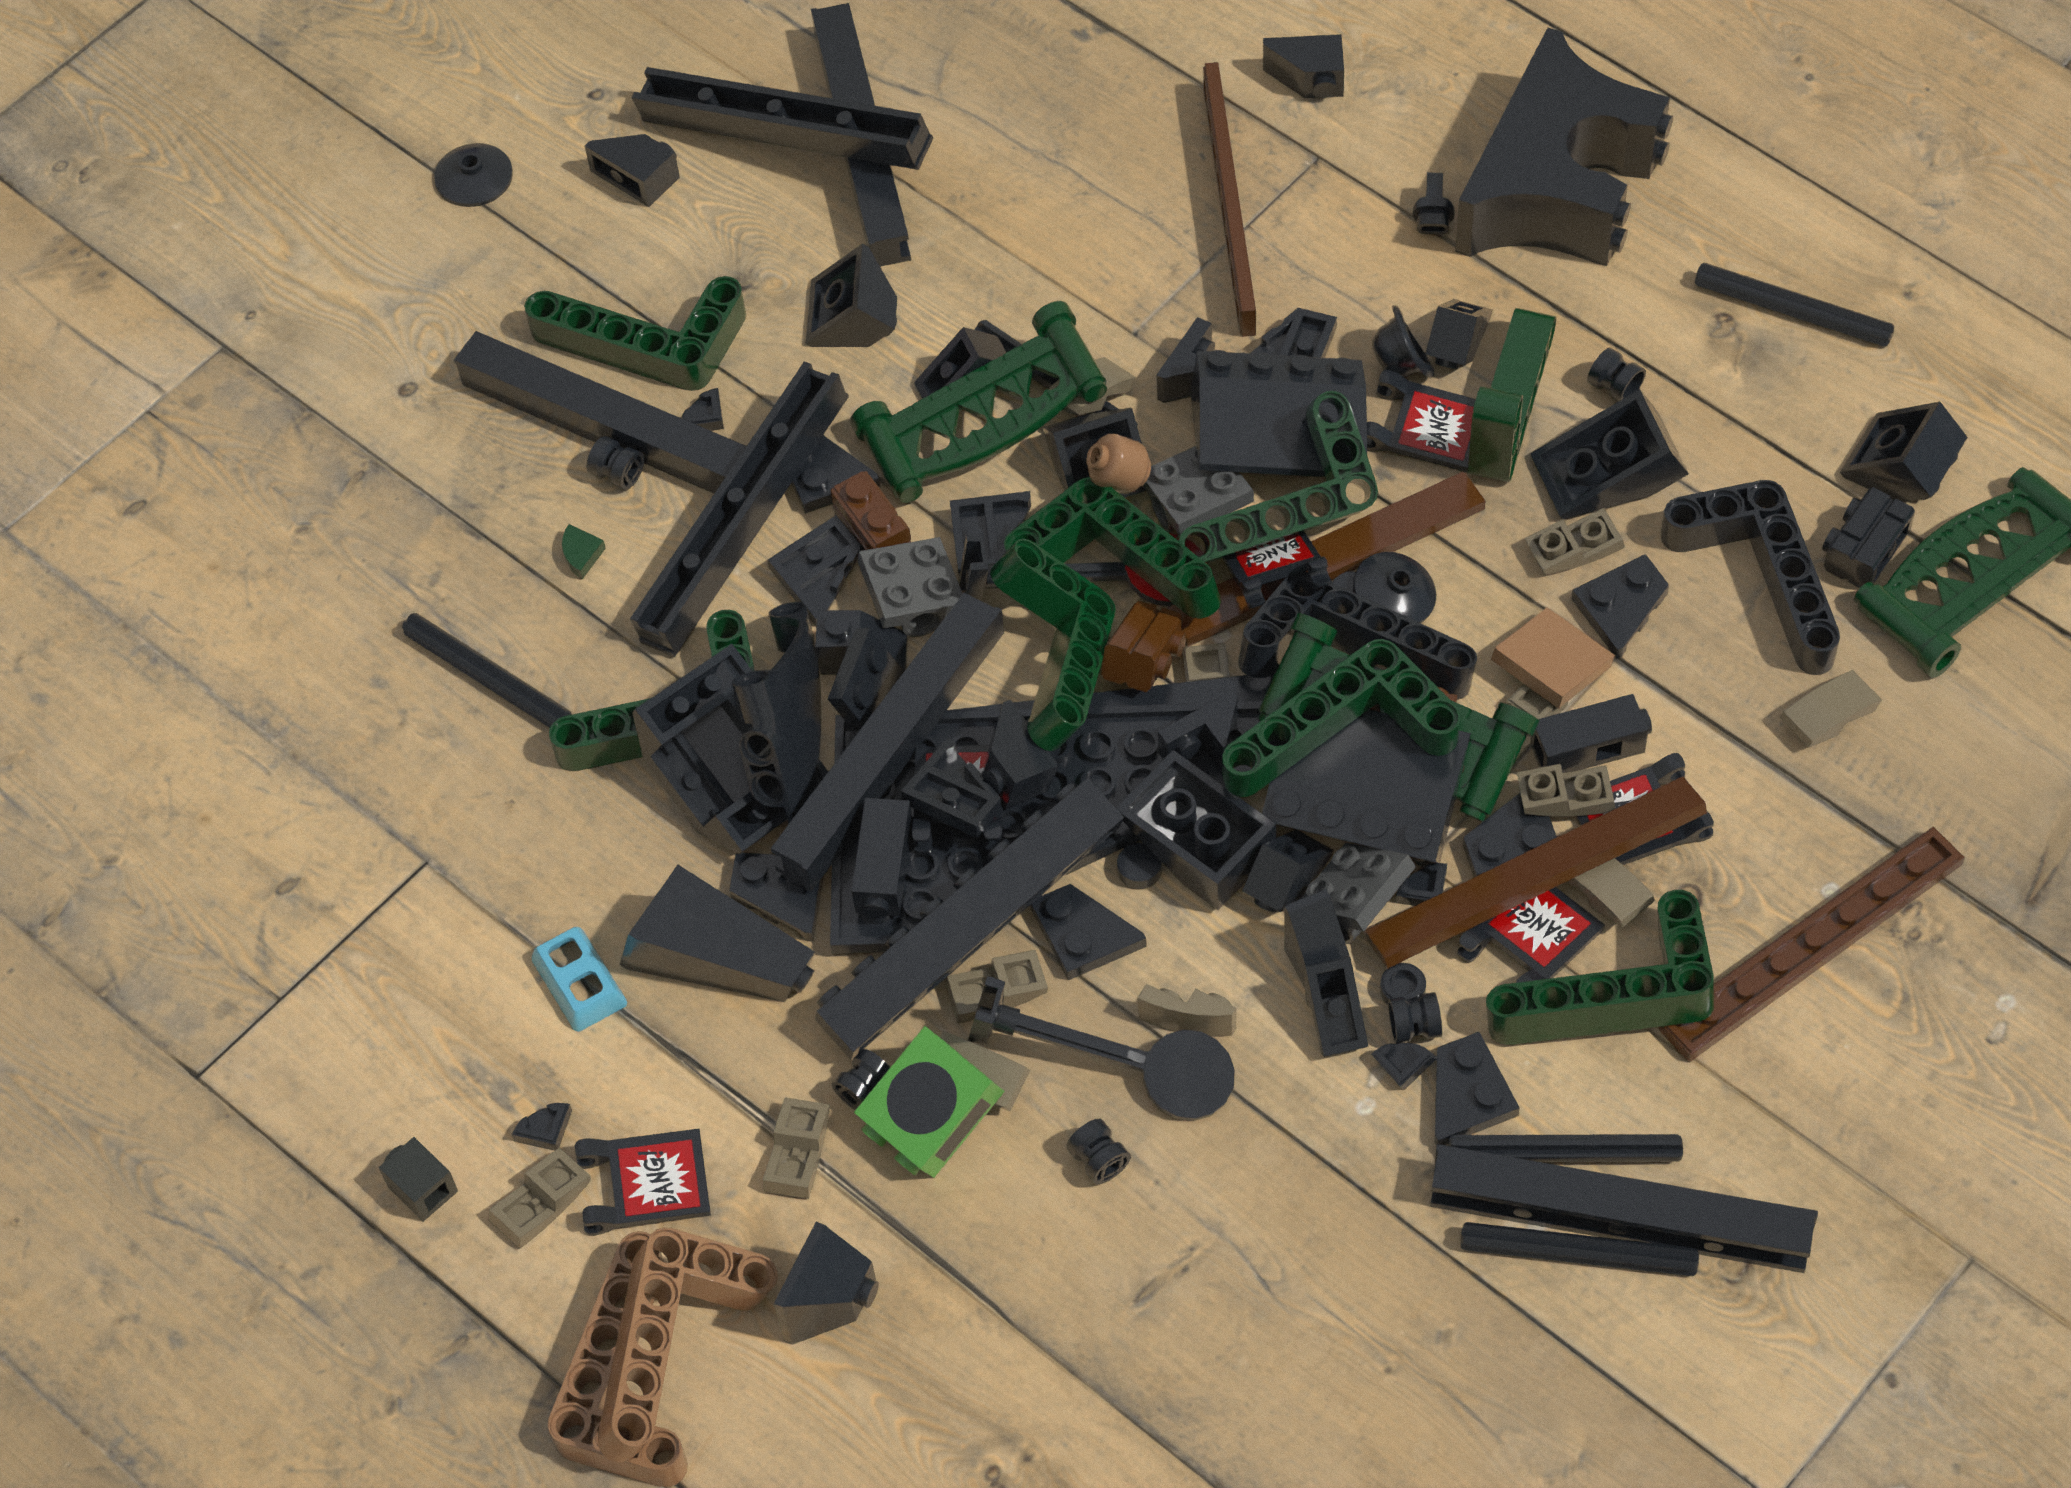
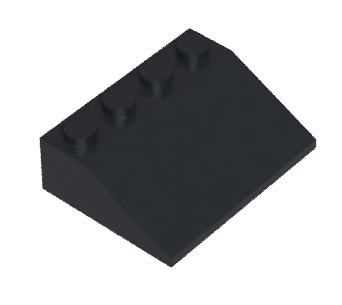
M1197 350L1190 393L1199 470L1325 477L1306 420L1308 405L1325 391L1340 392L1348 399L1367 453L1366 382L1362 360L1344 357L1336 359L1305 355L1284 356L1268 355L1266 353L1250 354L1225 352L1222 350ZM1327 402L1320 403V417L1325 422H1336L1338 413L1335 406ZM1340 442L1335 443L1332 448L1334 458L1340 463H1349L1351 459L1349 447Z
M1369 709L1271 781L1262 814L1277 825L1367 847L1408 854L1409 857L1440 863L1471 733L1459 731L1458 743L1454 750L1446 755L1435 756L1424 751L1387 713ZM1307 715L1303 717L1304 719L1310 721L1320 719V717L1316 715ZM1438 725L1431 726V728L1435 730L1447 729L1446 727Z

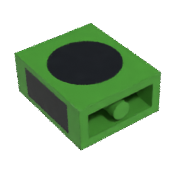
M924 1026L854 1113L866 1123L861 1130L881 1147L888 1141L899 1151L894 1159L915 1176L922 1170L935 1178L1005 1091L942 1038Z

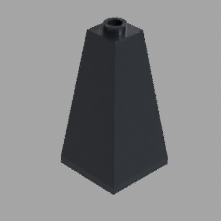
M677 865L629 932L620 966L631 971L785 1002L793 990L801 993L813 976L815 970L810 968L809 965L815 951L682 866Z

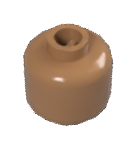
M1107 434L1101 437L1089 449L1087 454L1089 476L1091 481L1099 487H1112L1118 493L1129 494L1143 486L1150 475L1151 461L1146 447L1130 438L1118 434Z

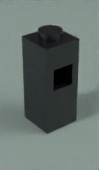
M1634 694L1539 719L1540 722L1535 733L1530 738V745L1540 768L1561 764L1563 773L1573 772L1645 753L1648 734L1652 733V723L1645 708L1640 709Z
M865 798L851 891L855 913L864 914L871 918L900 916L913 826L911 805L908 800Z

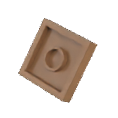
M1547 607L1494 648L1491 660L1559 709L1611 667L1615 655Z

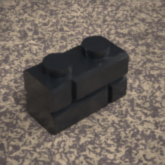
M1874 487L1869 488L1861 500L1853 498L1843 516L1845 524L1840 530L1833 527L1823 543L1822 550L1827 552L1824 562L1825 570L1841 579H1848L1849 583L1858 588H1861L1867 582L1874 584L1911 531L1915 515L1914 508L1898 499L1892 500L1890 495Z

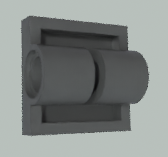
M1196 446L1151 466L1150 475L1143 485V488L1150 496L1154 513L1162 527L1168 532L1175 529L1178 534L1194 524L1231 513L1254 502L1253 489L1239 472L1199 470Z
M940 537L859 551L858 564L883 629L901 625L903 632L911 637L930 634L938 628L944 617L947 616L963 595Z
M1345 843L1342 848L1335 852L1332 860L1320 875L1308 885L1306 892L1300 899L1327 889L1345 943L1351 944L1361 931H1365L1416 866L1408 854Z

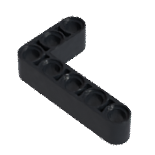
M1758 480L1671 499L1664 509L1660 535L1664 546L1671 551L1688 552L1749 539L1798 667L1811 675L1827 673L1835 662L1840 632L1783 487L1771 480Z
M1308 572L1286 577L1243 630L1238 665L1243 673L1254 678L1269 677L1278 669L1294 634L1290 628L1297 613L1308 615L1335 628L1337 633L1331 647L1349 655H1352L1373 640L1384 639L1392 642L1437 687L1445 689L1449 694L1458 695L1457 700L1468 695L1477 662V654L1469 645L1334 583L1315 589ZM1375 665V667H1378L1382 670L1387 669L1386 666Z

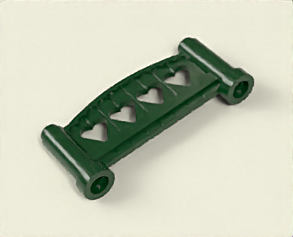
M1050 302L1035 313L1032 318V326L1038 336L892 415L887 404L882 401L868 402L855 410L850 418V424L857 438L865 441L896 498H899L904 503L915 501L923 493V481L965 469L1009 449L1048 423L1068 406L1073 399L1079 396L1087 402H1094L1106 394L1107 381L1075 327L1076 317L1066 302ZM1036 369L1060 379V383L1056 388L1052 390L1046 389L1038 398L1029 397L1033 370ZM997 390H1002L1023 399V404L1020 408L1008 410L1006 415L1001 418L992 417ZM962 409L986 419V424L983 428L971 430L970 434L965 438L955 437L959 411ZM924 430H929L950 440L949 445L945 449L935 450L929 458L919 457Z
M2022 467L2011 476L2007 487L2011 489L2010 492L1993 497L1962 512L1932 532L1906 557L1883 587L1880 584L1875 585L1872 582H1867L1854 596V602L1858 604V610L1918 659L1917 666L1931 678L1943 674L1957 659L1961 651V644L1953 638L1954 635L2071 547V499L2032 469L2027 470L2025 467ZM2014 512H2023L2028 516L2034 537L2001 530L1998 524L2002 521H2009L2010 515ZM1983 535H1993L1998 540L2003 560L1973 554L1968 551L1967 547L1971 544H1979V538ZM1952 558H1962L1967 562L1973 583L1942 577L1937 574L1936 570L1941 567H1948L1949 560ZM1922 581H1931L1937 587L1942 607L1910 600L1906 597L1905 593L1917 590L1918 584Z
M1297 613L1290 628L1294 634L1258 710L1260 715L1257 721L1260 722L1295 697L1297 693L1303 691L1350 656L1330 647L1337 633L1335 628L1308 615ZM1375 666L1372 667V668H1374V669H1376V670H1382V669H1380V668H1378V667H1375ZM1341 690L1340 694L1352 695L1354 694V692L1350 690ZM1410 694L1401 696L1406 700L1417 699L1416 696ZM1452 701L1460 712L1459 731L1471 733L1464 763V772L1461 775L1456 799L1462 803L1459 812L1483 822L1486 815H1491L1526 737H1533L1540 720L1521 709L1499 702L1493 717L1490 718ZM1380 707V712L1386 713V712Z

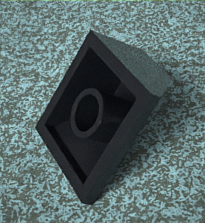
M862 243L811 279L805 342L810 347H870L883 337L889 336L895 330L897 324V295L870 248Z
M1131 407L1081 415L1043 427L1053 466L1064 491L1077 481L1090 477L1087 454L1089 449L1101 437L1107 434H1118L1142 444ZM1141 486L1129 494H1119L1125 498L1146 490Z
M817 1221L774 1302L783 1339L792 1345L855 1322L862 1308H869L872 1305L879 1287L872 1261L826 1225Z

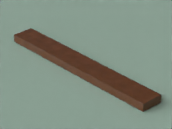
M1205 63V66H1203V91L1239 333L1242 334V337L1256 336V306L1219 63Z
M1465 471L1311 542L1320 556L1326 558L1328 563L1327 572L1332 581L1342 573L1358 569L1360 564L1371 555L1397 551L1485 510L1486 501ZM1233 577L1217 584L1221 604L1219 609L1209 617L1202 619L1192 618L1175 605L1167 607V609L1181 613L1183 617L1181 631L1186 632L1185 645L1189 647L1252 618L1262 605L1249 609L1243 593ZM1285 578L1262 584L1261 592L1265 601H1267Z
M1682 776L1365 930L1367 941L1388 969L1706 814V803Z
M1933 826L1714 984V1010L1708 1018L1699 1022L1661 1026L1659 1031L1690 1063L1963 865L1965 857Z

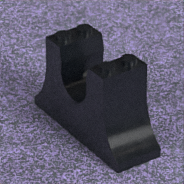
M1547 27L1459 198L1455 252L1471 257L1479 252L1499 247L1528 246L1559 251L1607 266L1613 253H1620L1627 238L1628 230L1622 227H1624L1631 209V203L1626 202L1628 185L1606 172L1590 170V168L1611 170L1625 177L1649 179L1656 164L1661 166L1664 164L1669 151L1670 143L1664 141V139L1668 137L1673 123V116L1668 114L1670 97L1634 87L1604 75L1589 66L1574 53L1565 40L1563 32Z

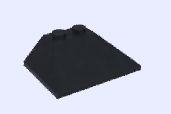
M730 644L640 705L632 714L645 764L699 834L740 854L785 822L787 816L784 807H768L759 803L753 797L749 788L739 750V741L752 724L741 721L731 682L737 676L750 672L752 669L733 644ZM820 759L816 788L829 772Z

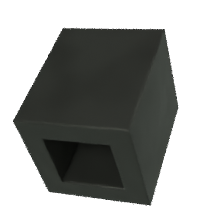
M415 1137L411 1138L405 1145H399L391 1150L386 1156L384 1163L379 1166L387 1187L423 1222L458 1192L450 1171Z

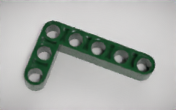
M728 276L717 277L707 285L680 332L551 291L535 292L526 299L524 305L531 335L535 341L689 391L700 390L710 382L746 319L741 284L738 280Z
M1515 308L1491 388L1480 386L1476 396L1471 423L1468 474L1510 483L1551 348L1556 327V316Z
M1325 391L1317 396L1307 407V424L1327 480L1326 482L1194 524L1179 533L1176 539L1185 546V539L1188 535L1200 537L1205 544V551L1199 558L1205 563H1209L1356 515L1372 506L1377 499L1378 487L1348 399L1340 392ZM1327 402L1335 406L1338 413L1336 422H1325L1320 417V403ZM1340 442L1349 447L1351 451L1349 463H1340L1334 458L1332 448L1335 443ZM1349 483H1356L1364 490L1365 497L1362 504L1352 503L1346 496V487ZM1309 496L1319 497L1323 501L1325 511L1322 517H1314L1308 513L1306 500ZM1268 509H1276L1283 514L1285 525L1282 530H1273L1267 525L1265 516ZM1228 522H1236L1243 527L1245 538L1242 543L1236 544L1228 540L1225 534Z
M1090 477L1083 478L1074 483L1012 530L1004 541V548L1007 552L1017 540H1030L1064 563L1095 539L1186 615L1197 619L1206 618L1213 615L1221 604V597L1212 569L1207 563L1112 487H1099L1091 481Z
M1019 539L992 566L990 575L992 581L1002 592L1056 628L1028 722V732L1032 740L1039 747L1047 751H1055L1086 720L1103 660L1105 645L1108 642L1115 617L1116 607L1111 597L1101 588L1032 541Z
M730 609L715 612L709 617L706 625L712 657L730 644H733L752 671H755L743 617L738 612ZM649 699L567 715L557 719L549 729V738L558 765L568 771H581L643 758L632 712ZM614 733H620L616 736H609ZM571 742H577V743H575V744H573V745H567L568 743H571Z
M1384 639L1373 640L1230 743L1222 756L1223 784L1227 791L1235 796L1246 797L1255 794L1377 703L1424 751L1435 756L1446 755L1452 752L1458 743L1460 712L1456 705L1395 644ZM1375 665H1383L1386 666L1387 669L1376 670L1372 667ZM1341 690H1350L1354 692V694L1341 695L1338 692ZM1410 694L1416 696L1417 699L1406 700L1401 696ZM1307 715H1316L1320 717V719L1310 721L1304 719L1303 717ZM1440 724L1446 726L1447 729L1435 730L1431 726ZM1273 740H1281L1284 741L1286 744L1282 746H1273L1269 744V742ZM1245 765L1251 767L1252 769L1246 772L1236 771L1234 768L1237 766Z
M1672 890L1662 895L1658 901V930L1664 961L1662 965L1510 983L1493 988L1486 997L1488 1029L1491 1037L1498 1043L1515 1045L1693 1023L1708 1018L1714 1010V974L1700 906L1696 896L1685 890Z

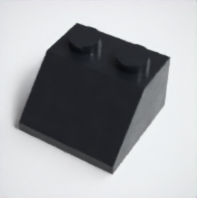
M1940 401L1876 413L1840 473L1845 479L1867 489L1874 487L1890 495L1892 500L1898 499L1902 502L1926 500L1939 490L1942 479L1950 466L1958 459V453L1968 437Z

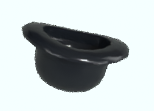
M1392 305L1395 317L1381 326L1375 332L1372 339V349L1378 362L1384 370H1391L1403 377L1410 376L1416 372H1422L1426 377L1433 378L1434 368L1428 356L1410 331L1400 308Z

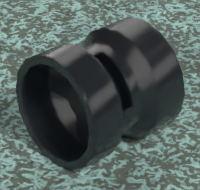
M1609 347L1594 361L1588 373L1587 381L1597 389H1607L1614 400L1620 401L1640 389L1646 377V370L1635 362L1627 363L1623 360L1621 353Z
M602 436L593 445L587 459L586 468L590 474L600 479L608 477L613 485L623 490H628L634 486L642 473L644 454L631 447L624 449L620 447L618 441L608 436Z
M1435 992L1420 994L1414 1000H1407L1404 997L1388 999L1390 1025L1395 1043L1410 1042L1414 1036L1420 1035L1427 1039L1442 1037L1441 1013Z
M861 1049L852 1060L853 1068L848 1072H841L831 1084L841 1100L854 1110L859 1107L891 1068L880 1056L868 1049Z
M1101 1118L1091 1120L1073 1133L1066 1144L1067 1150L1074 1159L1083 1161L1086 1165V1174L1097 1185L1106 1183L1116 1177L1125 1169L1131 1159V1154L1125 1146L1111 1138L1112 1130Z

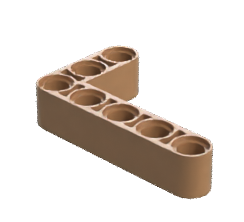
M666 1227L656 1229L638 1249L632 1263L598 1432V1446L601 1453L607 1459L621 1463L631 1460L646 1445L654 1433L680 1294L682 1293L737 1310L748 1311L754 1309L771 1292L778 1281L777 1268L768 1257ZM653 1250L662 1252L667 1257L668 1263L659 1260ZM698 1263L707 1265L711 1269L713 1276L704 1273ZM743 1276L751 1278L756 1283L757 1288L749 1286ZM644 1293L655 1296L660 1306L651 1304L646 1299ZM636 1337L645 1339L650 1344L651 1351L641 1348L636 1341ZM627 1381L636 1383L641 1388L643 1396L633 1393L628 1388ZM618 1426L627 1428L632 1433L634 1441L624 1439L618 1431Z
M636 1231L625 1236L617 1247L550 1413L548 1429L557 1451L563 1458L569 1461L654 1486L671 1487L683 1480L688 1469V1462L681 1441L674 1432L655 1426L654 1433L646 1445L631 1460L623 1463L607 1459L601 1453L598 1446V1432L615 1347L607 1351H600L597 1348L605 1340H617L623 1308H617L615 1304L621 1298L626 1297L632 1268L631 1263L638 1249L651 1235L647 1232ZM653 1250L655 1256L664 1262L662 1253L658 1250ZM644 1293L646 1299L653 1304L655 1296ZM588 1383H601L599 1389L594 1393H580L581 1389ZM575 1425L584 1427L582 1432L574 1438L562 1437L569 1427ZM618 1426V1431L624 1439L634 1441L632 1433L627 1428ZM665 1451L674 1453L673 1458L666 1464L657 1465L652 1463L655 1456Z

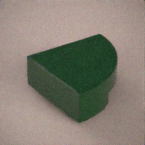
M570 524L563 534L562 549L564 557L571 571L583 579L606 549L604 540Z

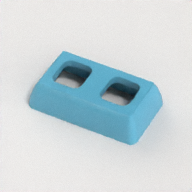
M573 927L533 950L532 962L573 1030L577 1032L582 1031L626 1007L627 999L588 936L580 927ZM574 941L581 950L582 956L564 967H557L549 954ZM593 974L597 976L603 986L602 991L584 1001H578L570 990V986L587 975Z

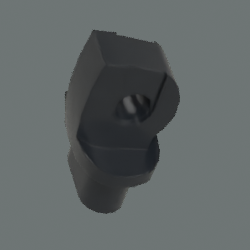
M1427 172L1426 196L1418 199L1413 206V218L1417 221V231L1419 233L1446 234L1449 232V223L1454 219L1455 208L1448 198L1443 197V173Z

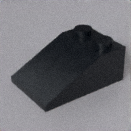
M1640 389L1530 453L1559 516L1564 520L1598 511L1602 508H1609L1652 496L1689 475L1659 412Z
M1174 750L1116 807L1124 817L1123 822L1185 887L1216 910H1219L1247 881L1262 844L1276 838V824L1238 796L1231 794L1223 785Z

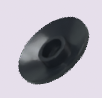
M472 143L457 147L448 152L439 161L435 169L434 181L439 194L448 202L463 207H476L496 200L508 189L513 177V168L509 157L501 149L489 144Z
M1381 552L1371 555L1360 564L1353 579L1354 593L1419 623L1424 622L1430 616L1436 604V587L1428 571L1416 560L1400 553Z

